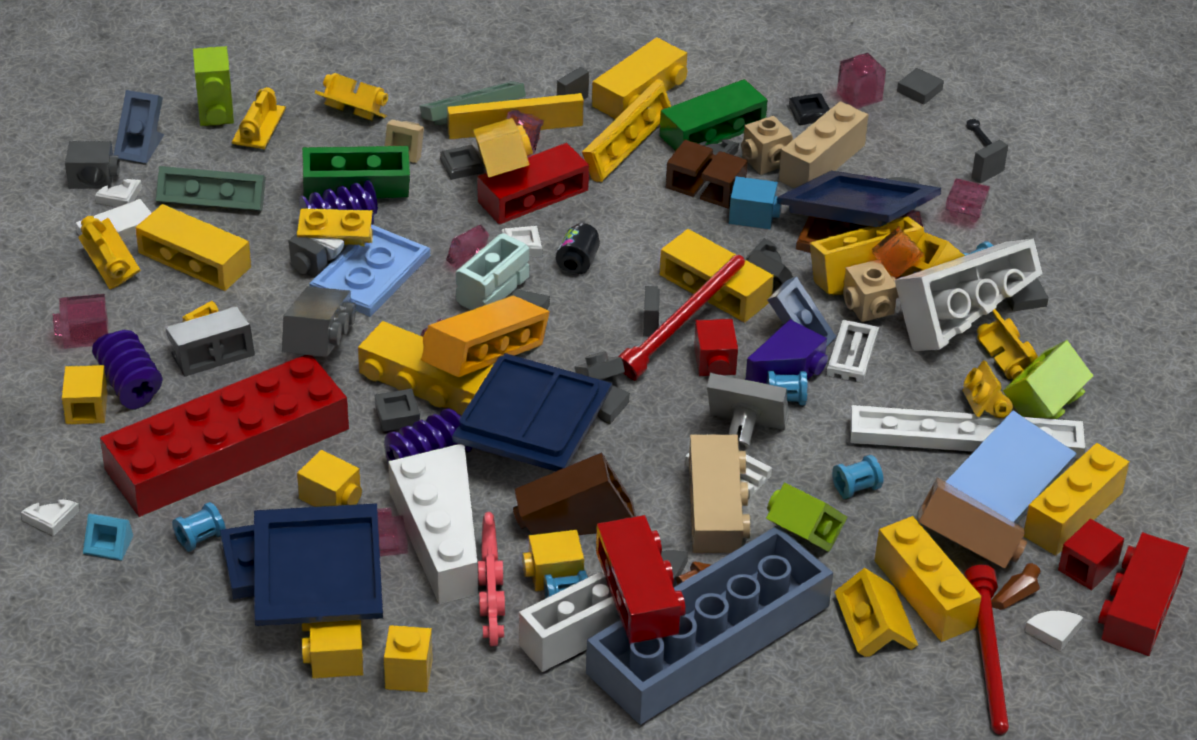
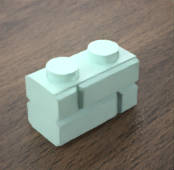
M504 233L494 238L456 271V285L458 286L456 288V301L460 305L473 310L506 298L517 288V285H521L529 278V264L527 263L529 261V247L527 244Z

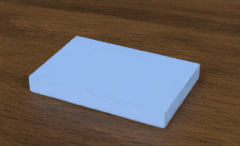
M372 224V243H365V247L348 245L309 283V287L350 290V302L356 304V311L369 317L430 257L429 247Z
M1013 410L946 482L1017 524L1028 512L1029 504L1065 472L1075 461L1077 453Z

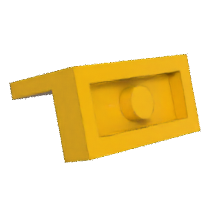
M863 568L834 591L859 654L870 657L891 640H895L910 650L918 646L898 593L889 582Z

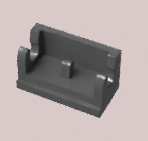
M236 306L165 327L167 337L175 349L171 354L184 377L255 355L250 323Z

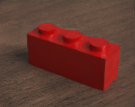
M568 143L561 144L527 157L528 166L488 177L487 173L477 176L478 203L499 225L588 191L589 164Z
M645 515L597 524L596 554L629 643L679 634L680 616L686 614L683 594L680 590L675 591L673 587L674 578L669 560L663 561L659 533L657 530L651 531Z
M1142 532L1136 547L1128 546L1121 567L1126 569L1124 574L1117 572L1111 587L1110 595L1114 596L1113 602L1105 600L1099 615L1098 623L1105 625L1101 640L1150 656L1182 577L1189 547Z

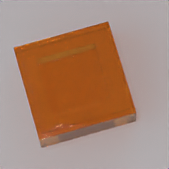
M900 226L871 249L873 255L896 279L924 256L923 251Z

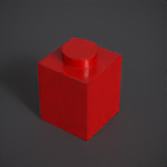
M733 319L696 320L694 350L699 376H710V373L723 376L736 375L738 345Z
M1090 518L1063 544L1058 571L1092 591L1119 564L1124 538Z

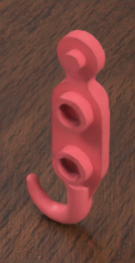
M486 512L482 523V561H478L479 586H487V591L479 592L480 616H488L489 626H483V638H489V646L491 647L498 646V638H504V625H498L497 616H505L504 591H496V585H503V560L498 561L494 515L491 512Z

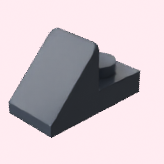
M126 90L114 155H118L119 159L148 163L164 134L157 131L163 97Z
M797 277L787 280L767 299L782 321V324L770 337L791 319L826 337L827 346L836 338V335Z

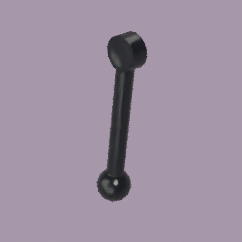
M976 119L967 121L966 127L968 130L974 131L986 146L992 144L990 139L980 129V121Z

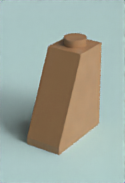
M938 477L918 511L919 523L1003 568H1006L1010 560L1016 563L1027 544V541L1022 539L1025 534L1023 527Z

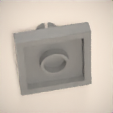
M710 373L707 384L710 415L732 419L728 435H738L741 450L750 448L754 424L782 430L786 429L788 421L787 388Z

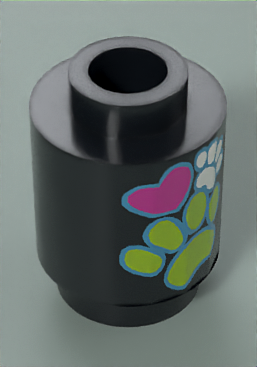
M579 223L568 229L556 253V262L562 270L577 274H583L588 271L600 246L597 230L586 223Z

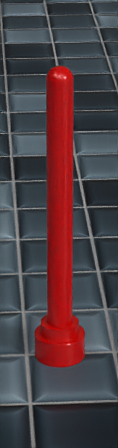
M734 255L639 347L626 348L618 356L622 358L625 372L623 374L636 381L647 371V364L650 362L649 357L745 265L744 257Z
M975 565L968 568L963 575L981 595L977 622L991 727L995 734L1003 735L1008 731L1009 724L991 598H993L998 588L996 572L992 567L988 565Z

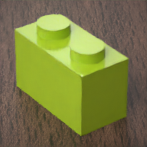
M227 46L194 48L193 58L200 126L233 124L234 115Z
M1065 340L1043 351L1002 391L1011 400L1021 416L1058 419L1065 413L1063 408L1065 404L1074 402L1085 393L1083 386L1093 377V374L1068 340Z
M785 482L781 489L773 493L767 506L769 511L766 517L767 520L828 552L832 549L847 519L846 515L829 504Z

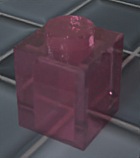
M869 53L842 60L839 65L837 93L856 109L883 101L886 69Z
M105 294L59 298L60 313L53 314L55 336L62 335L64 349L93 346V343L99 337L109 333Z

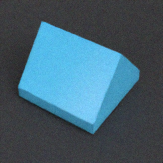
M88 514L83 554L122 560L133 538L129 520Z

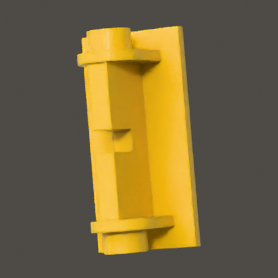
M333 73L332 75L327 74L324 78L323 86L326 87L324 93L315 90V94L326 98L324 105L343 111L345 105L355 108L354 115L371 121L374 115L382 118L387 116L379 112L380 107L385 106L388 101V94L384 93L383 88L360 82L357 93H353L357 81L338 73Z
M265 87L257 92L256 101H253L245 118L241 121L232 144L260 149L266 148L286 110V106L277 105L273 89Z
M301 209L297 237L339 238L344 241V245H360L365 247V243H372L373 230L371 229L373 211Z
M87 216L81 221L82 235L78 238L110 290L141 271L109 218L100 221L93 216Z
M994 309L992 312L995 321L990 324L984 323L978 327L977 340L991 357L1004 350V352L995 356L994 360L1008 379L1014 380L1038 355L1028 341L1022 343L1019 340L1020 333L1010 318L1004 320Z
M983 360L978 368H973L967 374L962 391L977 417H980L985 410L997 418H1004L1011 413L1013 408L1012 402L1007 396L1003 395L1000 381L995 377L988 363Z

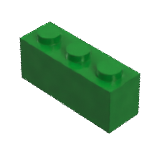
M743 79L661 110L659 136L675 151L684 140L697 144L705 141L706 145L718 144L722 140H728L744 134L745 125L766 118L768 100L749 82Z
M408 146L302 147L303 196L307 200H309L310 194L317 192L322 197L323 192L327 189H331L336 195L337 188L340 186L346 187L349 191L352 184L358 183L363 188L364 182L367 180L372 183L377 198L409 197L410 166Z

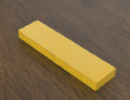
M653 82L582 151L584 160L589 164V174L592 180L602 182L660 125L661 110L671 107L663 82Z
M578 93L447 107L449 139L475 137L473 129L513 118L516 126L522 125L525 132L583 126L584 100L582 94Z

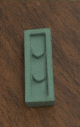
M510 81L419 105L422 119L434 121L435 125H442L448 123L447 107L515 100L526 97L524 83Z
M159 166L156 201L262 211L266 177L257 174Z

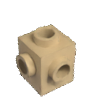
M775 116L744 126V139L741 143L742 156L748 160V163L760 175L779 169L781 150L793 140L792 134Z
M880 260L846 267L843 288L844 300L850 310L853 309L861 322L895 314L896 299L899 297L894 281L896 279L890 276Z

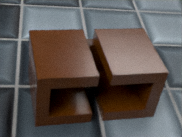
M684 140L667 162L666 188L694 197L704 183L708 181L710 184L700 195V200L729 209L736 176L747 177L748 160L722 151L714 155L712 148Z

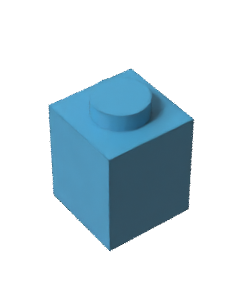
M736 176L730 199L729 224L771 229L773 217L780 218L782 204H777L778 182Z

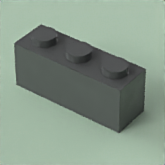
M307 286L283 315L282 352L327 357L335 345H339L342 335L347 334L349 325L354 324L356 304L350 302L351 291Z

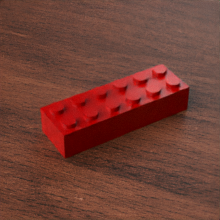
M303 355L101 436L100 442L104 469L138 517H141L349 430L348 402L346 395L312 355Z

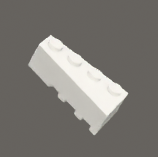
M1034 239L1004 242L894 280L912 349L914 351L940 350L949 343L948 340L953 336L961 334L972 326L971 323L982 315L989 314L997 308L996 305L1002 300L1012 297L1042 275Z
M457 444L388 461L390 495L438 603L442 604L478 594V564L465 446Z

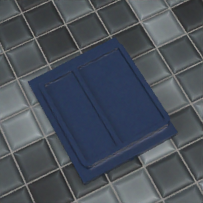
M831 170L778 196L777 204L788 205L790 213L881 227L941 195V187Z
M504 353L503 356L497 359L460 417L459 426L452 436V442L556 472L568 467L609 395L612 383Z
M377 503L254 510L255 626L383 619Z

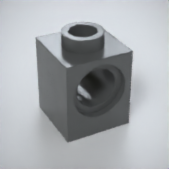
M69 141L65 159L68 188L101 189L107 185L108 189L111 188L113 176H119L120 172L119 156L113 155L111 141Z

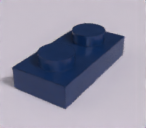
M254 524L220 530L221 542L233 600L254 596Z

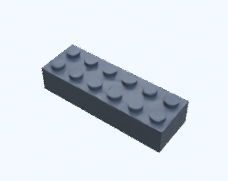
M777 525L674 587L675 591L680 590L682 592L686 607V614L680 616L679 634L629 643L620 619L587 639L586 674L641 725L829 607L833 572Z

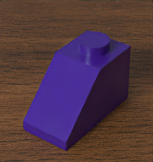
M790 319L747 358L745 380L766 384L768 371H774L775 375H798L800 371H806L807 380L814 374L819 375L824 370L828 361V356L826 355L827 338Z

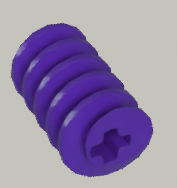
M369 180L364 182L363 188L358 183L352 184L349 191L346 187L340 186L337 188L336 195L331 189L325 190L322 197L317 192L311 193L309 202L303 195L299 196L300 210H372V225L374 224V214H377L378 210L376 193Z
M120 330L105 334L93 343L92 353L99 365H104L105 376L119 397L121 404L126 408L134 410L148 404L162 386L163 378L160 371L157 370L155 363L151 360L149 353L146 352L144 345L140 342L138 335L130 330Z
M448 408L442 410L439 415L433 414L428 416L426 421L419 420L414 422L412 427L404 426L400 428L399 432L393 431L388 433L384 439L387 462L457 445L458 443L452 442V436L459 426L460 415ZM465 446V451L471 452L472 447Z

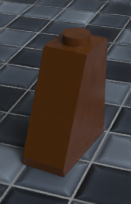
M602 452L515 488L517 506L513 507L516 521L521 529L528 528L532 535L577 530L578 535L597 534L598 523L636 517L631 497Z

